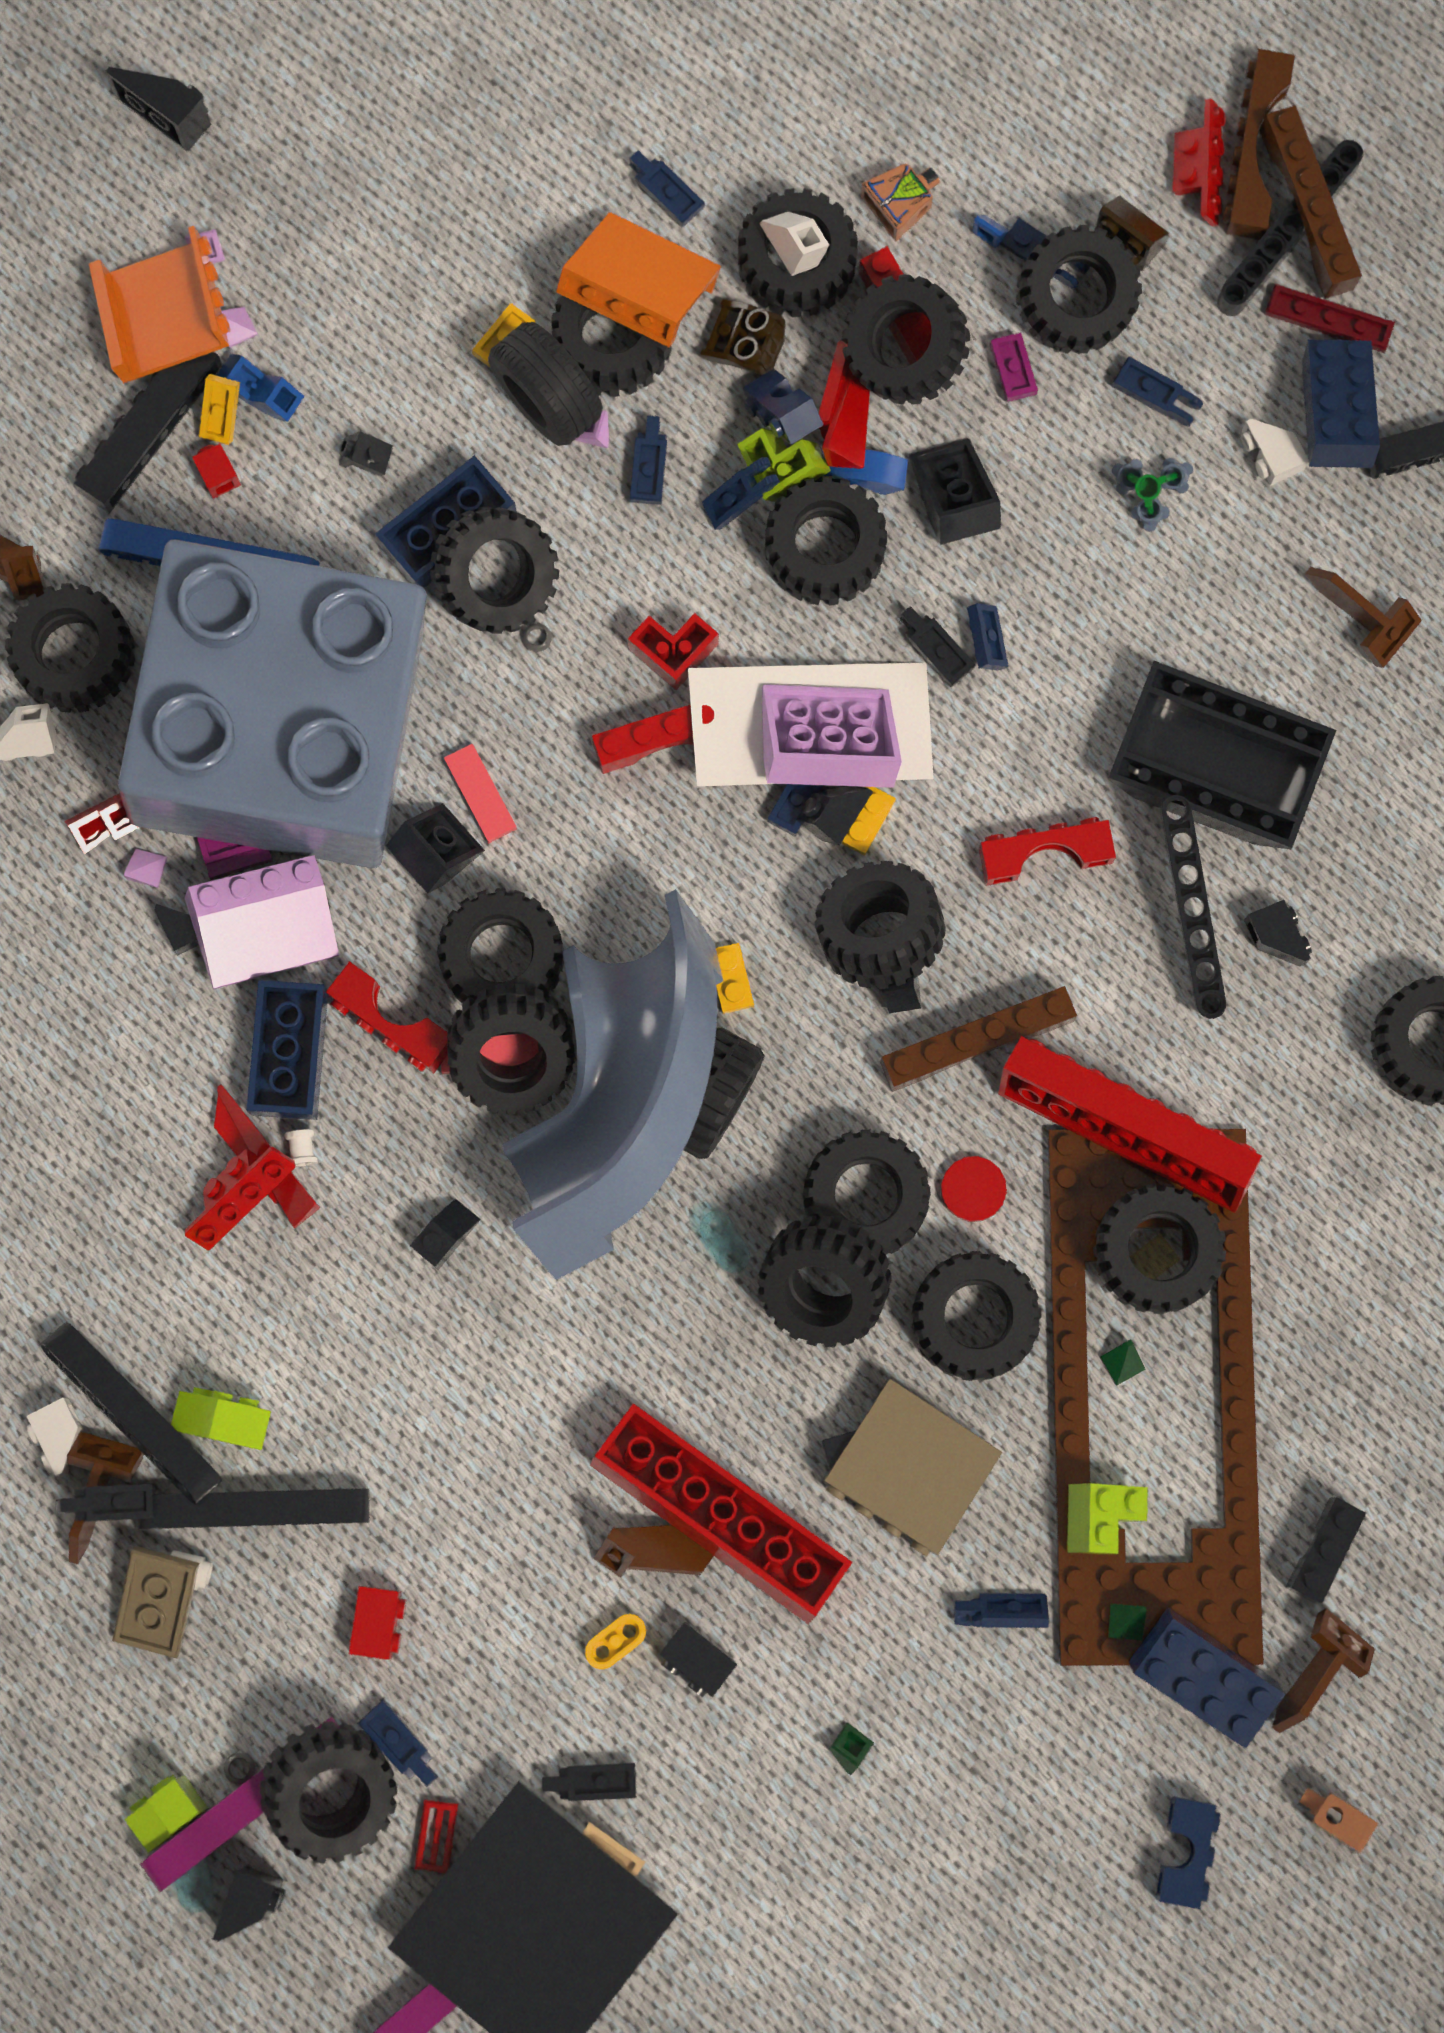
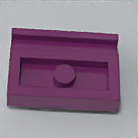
M197 837L210 880L273 861L270 850Z

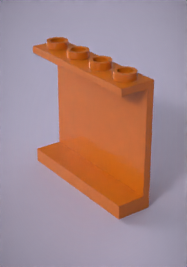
M609 212L563 266L556 292L670 348L675 341L680 322L704 291L713 292L721 265Z
M194 226L188 227L191 239L190 244L121 269L109 272L100 259L88 263L110 365L123 384L229 346L227 333L231 331L225 314L221 312L220 307L224 306V300L214 282L218 280V274L212 261H209L208 255L212 254V249L207 237H201Z

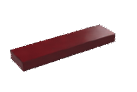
M1275 284L1265 312L1266 316L1341 340L1372 341V350L1381 353L1386 352L1395 324L1394 321Z

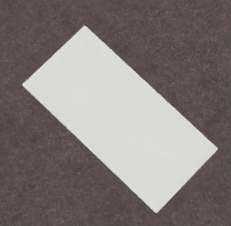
M926 663L688 669L697 786L772 784L766 781L763 760V685L889 690L902 760L896 780L933 779ZM702 705H708L714 710V719L708 724H702Z

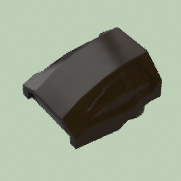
M722 299L720 303L722 308L706 348L701 350L700 356L710 362L752 371L760 376L774 369L785 341V319L781 314L766 311L749 303Z

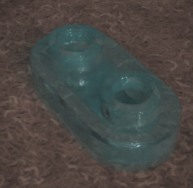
M720 1211L706 1214L700 1223V1234L721 1269L727 1273L735 1274L743 1271L749 1264L750 1252L728 1215ZM713 1223L722 1225L723 1231L720 1234L714 1235L711 1233L710 1226ZM731 1251H736L739 1253L740 1259L736 1263H731L727 1259V1254Z
M203 1858L196 1866L175 1880L178 1898L185 1910L198 1913L206 1910L212 1904L215 1892L206 1858ZM194 1888H200L203 1891V1898L200 1901L193 1900L191 1896Z

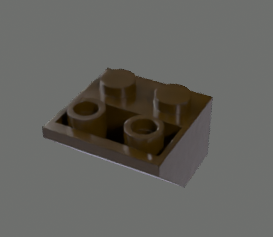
M1120 195L1100 209L1094 230L1095 232L1099 227L1107 230L1106 237L1113 239L1116 235L1123 242L1119 246L1124 251L1127 249L1131 250L1134 255L1131 262L1133 266L1139 265V269L1142 272L1165 246L1169 235L1168 231Z

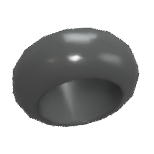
M540 623L530 624L522 634L524 646L533 652L546 650L552 640L549 628ZM533 630H542L546 635V639L540 645H533L528 641L529 633Z
M238 1752L228 1757L224 1764L226 1778L230 1782L239 1785L252 1778L255 1774V1763L251 1756ZM238 1758L245 1760L249 1766L247 1775L241 1779L234 1777L230 1771L231 1763Z

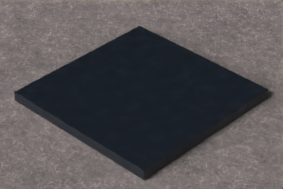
M518 1781L387 1948L488 2033H587L679 1915V1912Z

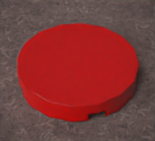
M979 1156L964 1157L954 1162L945 1172L941 1183V1197L947 1210L957 1218L967 1222H981L994 1216L1002 1207L1007 1194L1006 1179L1000 1168L991 1160Z

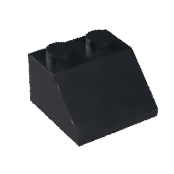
M444 803L404 821L386 844V847L427 894L448 883L485 851Z
M247 1866L238 1870L234 1876L212 1940L219 1942L279 1910L286 1894V1890L281 1888L284 1880Z

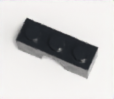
M1337 1497L1329 1498L1315 1526L1317 1530L1314 1539L1305 1555L1299 1559L1285 1588L1315 1604H1322L1367 1513Z

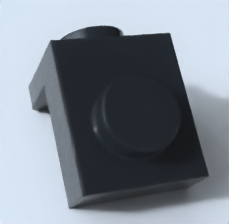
M358 431L342 441L339 449V455H341L339 465L345 468L353 465L374 475L383 476L387 470L393 445Z

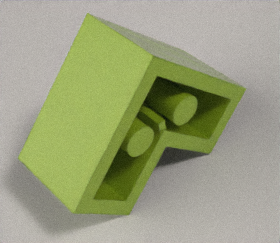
M761 428L737 444L747 466L762 457H768L771 465L763 473L754 476L757 483L770 475H777L780 481L772 490L763 493V500L776 502L780 496L786 497L787 489L794 484L801 488L805 479L813 477L814 481L831 471L819 444L816 442L801 439L786 448L782 437L777 438L772 430Z
M194 1387L193 1393L179 1391L171 1426L180 1433L262 1450L271 1411L258 1408L260 1401L240 1397L239 1403L232 1402V1394Z
M1093 1483L1069 1484L1067 1553L1118 1554L1119 1522L1147 1521L1148 1487Z
M174 1775L167 1776L151 1788L154 1793L153 1796L149 1799L144 1796L129 1807L132 1814L124 1820L148 1853L155 1850L208 1809L206 1803L185 1775L178 1778Z

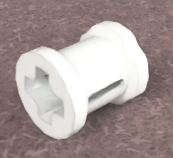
M295 1130L284 1134L285 1139L289 1141L290 1156L295 1161L296 1167L318 1163L317 1157L313 1155L311 1137L314 1136V1130Z

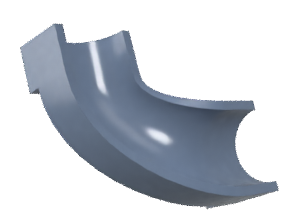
M676 889L664 895L670 919L669 931L661 944L646 956L625 963H604L585 956L574 945L562 951L577 1046V1080L575 1091L568 1106L559 1114L502 1144L503 1152L521 1178L533 1206V1210L512 1221L513 1230L555 1280L614 1250L611 1232L625 1224L638 1213L664 1184L689 1140L701 1109L709 1080L717 1026L716 985L723 981L715 942Z

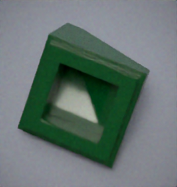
M1131 1339L1100 1356L1116 1386L1146 1370Z
M1110 1603L1108 1638L1142 1641L1147 1606Z
M847 1722L829 1749L845 1772L851 1776L860 1766L874 1742Z

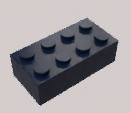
M1308 339L1302 360L1309 467L1373 468L1380 447L1372 341Z
M474 455L377 531L375 537L378 546L411 584L420 585L425 588L433 582L430 578V570H435V563L430 560L432 551L437 552L440 544L436 543V540L440 534L446 535L449 531L446 526L452 520L459 521L462 519L461 514L469 510L473 512L478 511L480 507H500L517 512L514 500Z
M258 980L246 1109L252 1116L317 1120L328 1004L327 988L324 984Z
M1168 1607L1129 1660L1133 1674L1245 1749L1285 1695L1278 1681Z

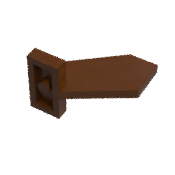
M0 535V580L9 583L14 600L27 599L34 593L37 597L45 594L43 588H46V584L41 571V560L36 555L33 545L20 546Z
M1310 567L1305 573L1318 592L1370 631L1360 646L1374 666L1384 668L1422 621L1407 599L1398 597L1389 610L1383 614L1338 574Z
M81 1431L67 1454V1464L91 1471L86 1487L107 1486L110 1476L131 1482L143 1460V1453L137 1447ZM74 1519L69 1533V1562L79 1564L89 1546L96 1522L75 1521Z
M664 1525L628 1528L614 1527L593 1559L621 1578L627 1569L701 1575L714 1556L674 1526Z
M1327 1608L1317 1613L1310 1636L1311 1639L1321 1646L1320 1650L1278 1704L1272 1728L1278 1733L1308 1718L1342 1664L1358 1678L1369 1674L1375 1648Z

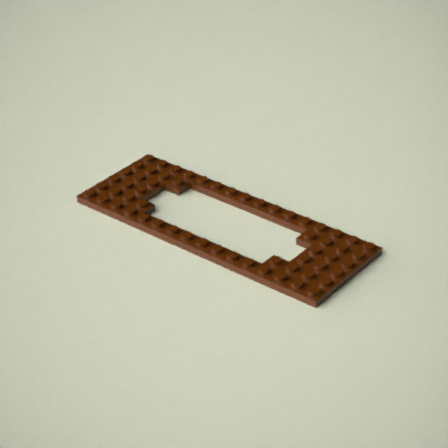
M1218 1129L1226 1135V1138L1238 1144H1247L1246 1129ZM1048 1130L1060 1666H1130L1129 1660L1167 1607L1251 1664L1264 1665L1248 1190L1236 1213L1194 1192L1192 1195L1198 1200L1203 1198L1209 1204L1207 1209L1211 1214L1216 1213L1220 1220L1218 1223L1219 1230L1224 1231L1226 1239L1223 1242L1226 1258L1220 1268L1222 1270L1220 1277L1216 1280L1224 1528H1191L1192 1562L1126 1563L1125 1529L1118 1530V1554L1067 1553L1069 1484L1090 1483L1085 1262H1097V1257H1094L1093 1247L1096 1245L1097 1238H1095L1097 1228L1100 1226L1105 1213L1126 1193L1135 1188H1143L1149 1184H1155L1156 1186H1162L1165 1183L1173 1184L1175 1188L1180 1190L1184 1189V1187L1070 1130ZM1152 1218L1143 1221L1135 1229L1181 1228L1170 1220ZM1182 1231L1183 1261H1189L1190 1245L1185 1233ZM1110 1603L1147 1606L1142 1641L1108 1638Z

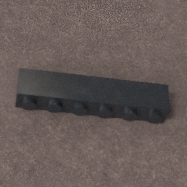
M211 352L153 373L151 383L145 390L137 393L128 413L121 415L117 419L112 434L107 440L104 439L97 445L94 451L95 456L89 464L83 465L78 470L75 476L76 481L74 482L78 492L110 514L204 391L206 377L209 374L216 375L223 365L219 355Z

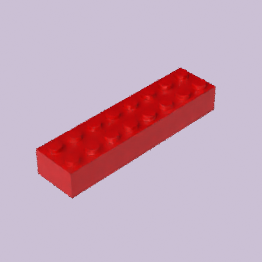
M1021 1036L1003 1067L998 1095L1236 1213L1253 1181L1262 1155L1258 1154L1250 1145L1245 1143L1238 1144L1226 1138V1135L1218 1129H1208L1196 1123L1195 1119L1185 1113L1178 1114L1166 1108L1157 1099H1148L1137 1094L1131 1086L1124 1083L1117 1084L1107 1079L1099 1070L1087 1069L1077 1064L1072 1057L1062 1053L1057 1054L1047 1049L1042 1042L1036 1039H1027Z
M634 1403L594 1455L590 1464L599 1473L808 1625L819 1613L853 1563Z

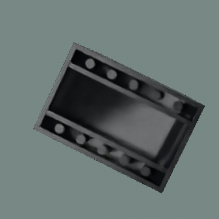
M1153 661L1108 780L1134 799L1157 808L1161 807L1162 802L1167 797L1180 795L1189 801L1193 820L1196 823L1254 845L1291 850L1337 730L1160 662ZM1174 800L1168 804L1167 811L1182 817L1185 807L1180 801Z

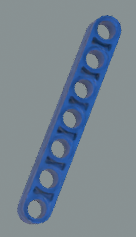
M112 518L105 519L98 548L101 554L111 557V554H115L120 559L142 563V560L149 561L150 565L161 566L166 543L176 539L315 566L320 565L318 560L304 555Z

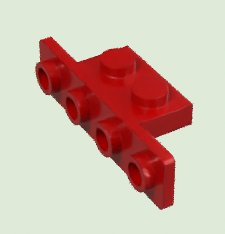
M1212 98L1205 99L1203 128L1175 133L1172 191L1176 195L1201 192V217L1210 226H1218L1219 214L1222 213V201L1220 198V185L1223 184L1221 156L1224 154L1222 126L1225 125L1226 119L1223 108Z
M269 1147L258 1159L254 1152L246 1148L238 1157H233L216 1178H212L206 1183L203 1190L205 1211L185 1229V1236L204 1249L211 1250L295 1169V1161L274 1147Z

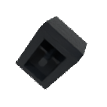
M156 904L154 911L177 956L199 946L189 914Z

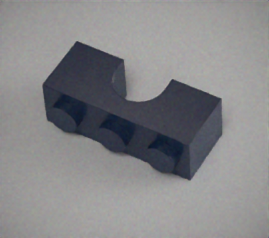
M772 369L742 387L747 397L744 400V405L752 417L757 416L765 428L769 426L777 438L783 437L787 442L793 444L824 425L813 399L800 388L793 392L787 378L776 369Z
M1171 1797L1166 1830L1182 1834L1188 1839L1190 1855L1182 1865H1160L1155 1897L1159 1902L1200 1910L1201 1902L1207 1901L1209 1881H1205L1207 1867H1212L1215 1855V1847L1210 1846L1212 1832L1217 1833L1220 1824V1812H1216L1217 1805L1182 1797Z

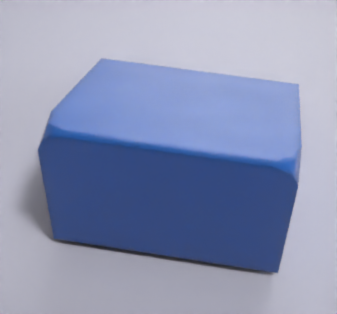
M984 214L978 215L974 219L973 234L994 248H999L1001 241L1009 230Z

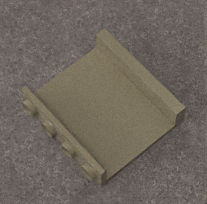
M886 1379L879 1390L881 1392L829 1474L825 1475L822 1481L828 1484L825 1491L837 1499L843 1501L846 1496L855 1502L854 1510L870 1520L875 1515L885 1523L882 1528L897 1538L904 1534L913 1540L910 1546L926 1557L930 1552L938 1555L1003 1452L892 1379Z

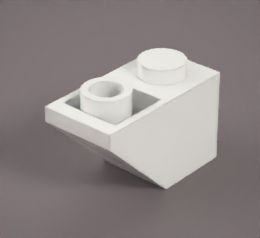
M785 212L765 219L760 223L791 276L818 267L829 244L814 219Z
M1254 419L1245 422L1240 436L1242 444L1246 451H1252L1257 460L1255 467L1258 475L1262 479L1266 478L1270 486L1304 471L1309 461L1295 433Z
M48 703L21 706L13 710L0 726V760L9 761L28 756L42 757L55 753L57 734Z
M61 1398L28 1415L27 1418L30 1425L26 1426L32 1441L35 1444L40 1443L45 1453L41 1456V1460L49 1474L54 1472L57 1477H63L68 1474L71 1465L67 1464V1454L80 1431H83V1427L70 1400Z

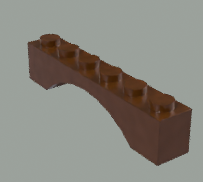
M1258 49L1255 60L1249 59L1245 79H1251L1250 88H1244L1241 107L1246 108L1245 118H1239L1236 136L1241 137L1240 146H1235L1231 165L1237 166L1236 175H1230L1227 194H1232L1231 204L1225 205L1222 223H1227L1226 234L1260 240L1267 232L1272 198L1266 190L1258 170L1256 157L1257 135L1266 114L1287 95L1292 79L1294 54Z
M1294 105L1266 114L1259 131L1270 159L1284 176L1298 206L1308 238L1313 271L1323 297L1327 299L1355 289L1362 274L1297 107Z
M1063 986L881 1057L880 1064L890 1089L894 1092L923 1081L962 1062L1018 1042L1021 1036L1028 1039L1073 1023L1077 1014L1067 989Z

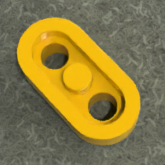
M634 1614L620 1616L587 1643L585 1656L589 1664L597 1669H607L613 1666L643 1642L646 1636L645 1623ZM627 1624L633 1625L636 1629L635 1635L631 1638L623 1634V1628ZM600 1645H605L609 1649V1655L604 1659L599 1658L596 1654V1649Z

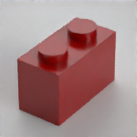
M359 1586L349 1655L391 1660L393 1653H399L401 1633H396L398 1619H404L407 1601L406 1599H401L402 1591Z

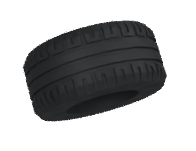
M534 322L522 323L490 350L488 362L501 387L527 420L552 443L558 446L569 445L600 419L603 406L592 383L566 349L540 325Z

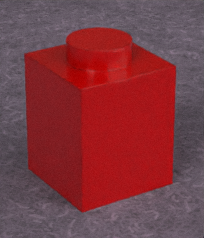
M221 443L215 446L207 445L201 448L197 455L192 457L212 499L241 486Z

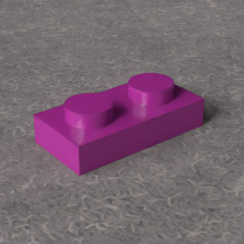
M1022 333L992 339L990 347L1006 402L1037 395L1038 388Z

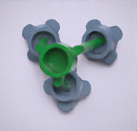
M1174 458L1165 459L1163 462L1164 468L1159 478L1150 474L1143 475L1141 470L1143 464L1138 459H1132L1128 464L1121 465L1118 463L1113 466L1112 474L1116 476L1117 480L1116 491L1125 495L1129 490H1135L1138 497L1143 499L1138 506L1132 508L1131 515L1133 519H1138L1144 525L1146 531H1154L1157 524L1162 519H1167L1170 515L1169 508L1162 506L1161 502L1157 499L1162 492V488L1176 489L1178 493H1185L1189 489L1187 482L1189 475L1193 473V466L1189 462L1182 464L1176 462Z

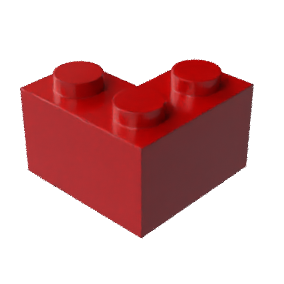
M696 613L686 621L674 636L652 617L648 616L627 638L628 650L675 690L689 677L688 669L697 668L719 645V633Z

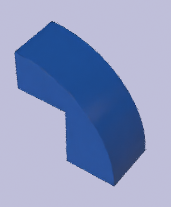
M230 354L216 375L240 382L239 399L261 412L285 422L289 421L305 397L283 377L263 374L242 355Z
M866 450L863 468L830 467L831 471L824 476H832L831 482L840 483L841 478L849 480L850 485L856 484L875 493L887 495L905 489L908 460L884 452ZM822 477L815 482H822Z

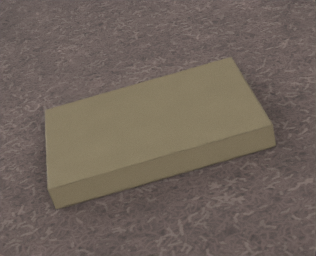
M134 1546L130 1554L112 1641L177 1659L182 1647L200 1563Z

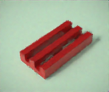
M424 1800L414 1869L446 1873L449 1870L459 1804ZM431 1808H436L437 1814L430 1862L428 1864L423 1863L430 1810ZM444 1810H450L443 1864L436 1865Z

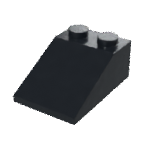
M114 67L106 69L105 73L116 99L188 152L211 126L208 116L209 110L203 102L204 96L193 85L189 84L186 86L177 79Z
M970 438L909 454L930 524L940 545L1001 529L1000 499Z

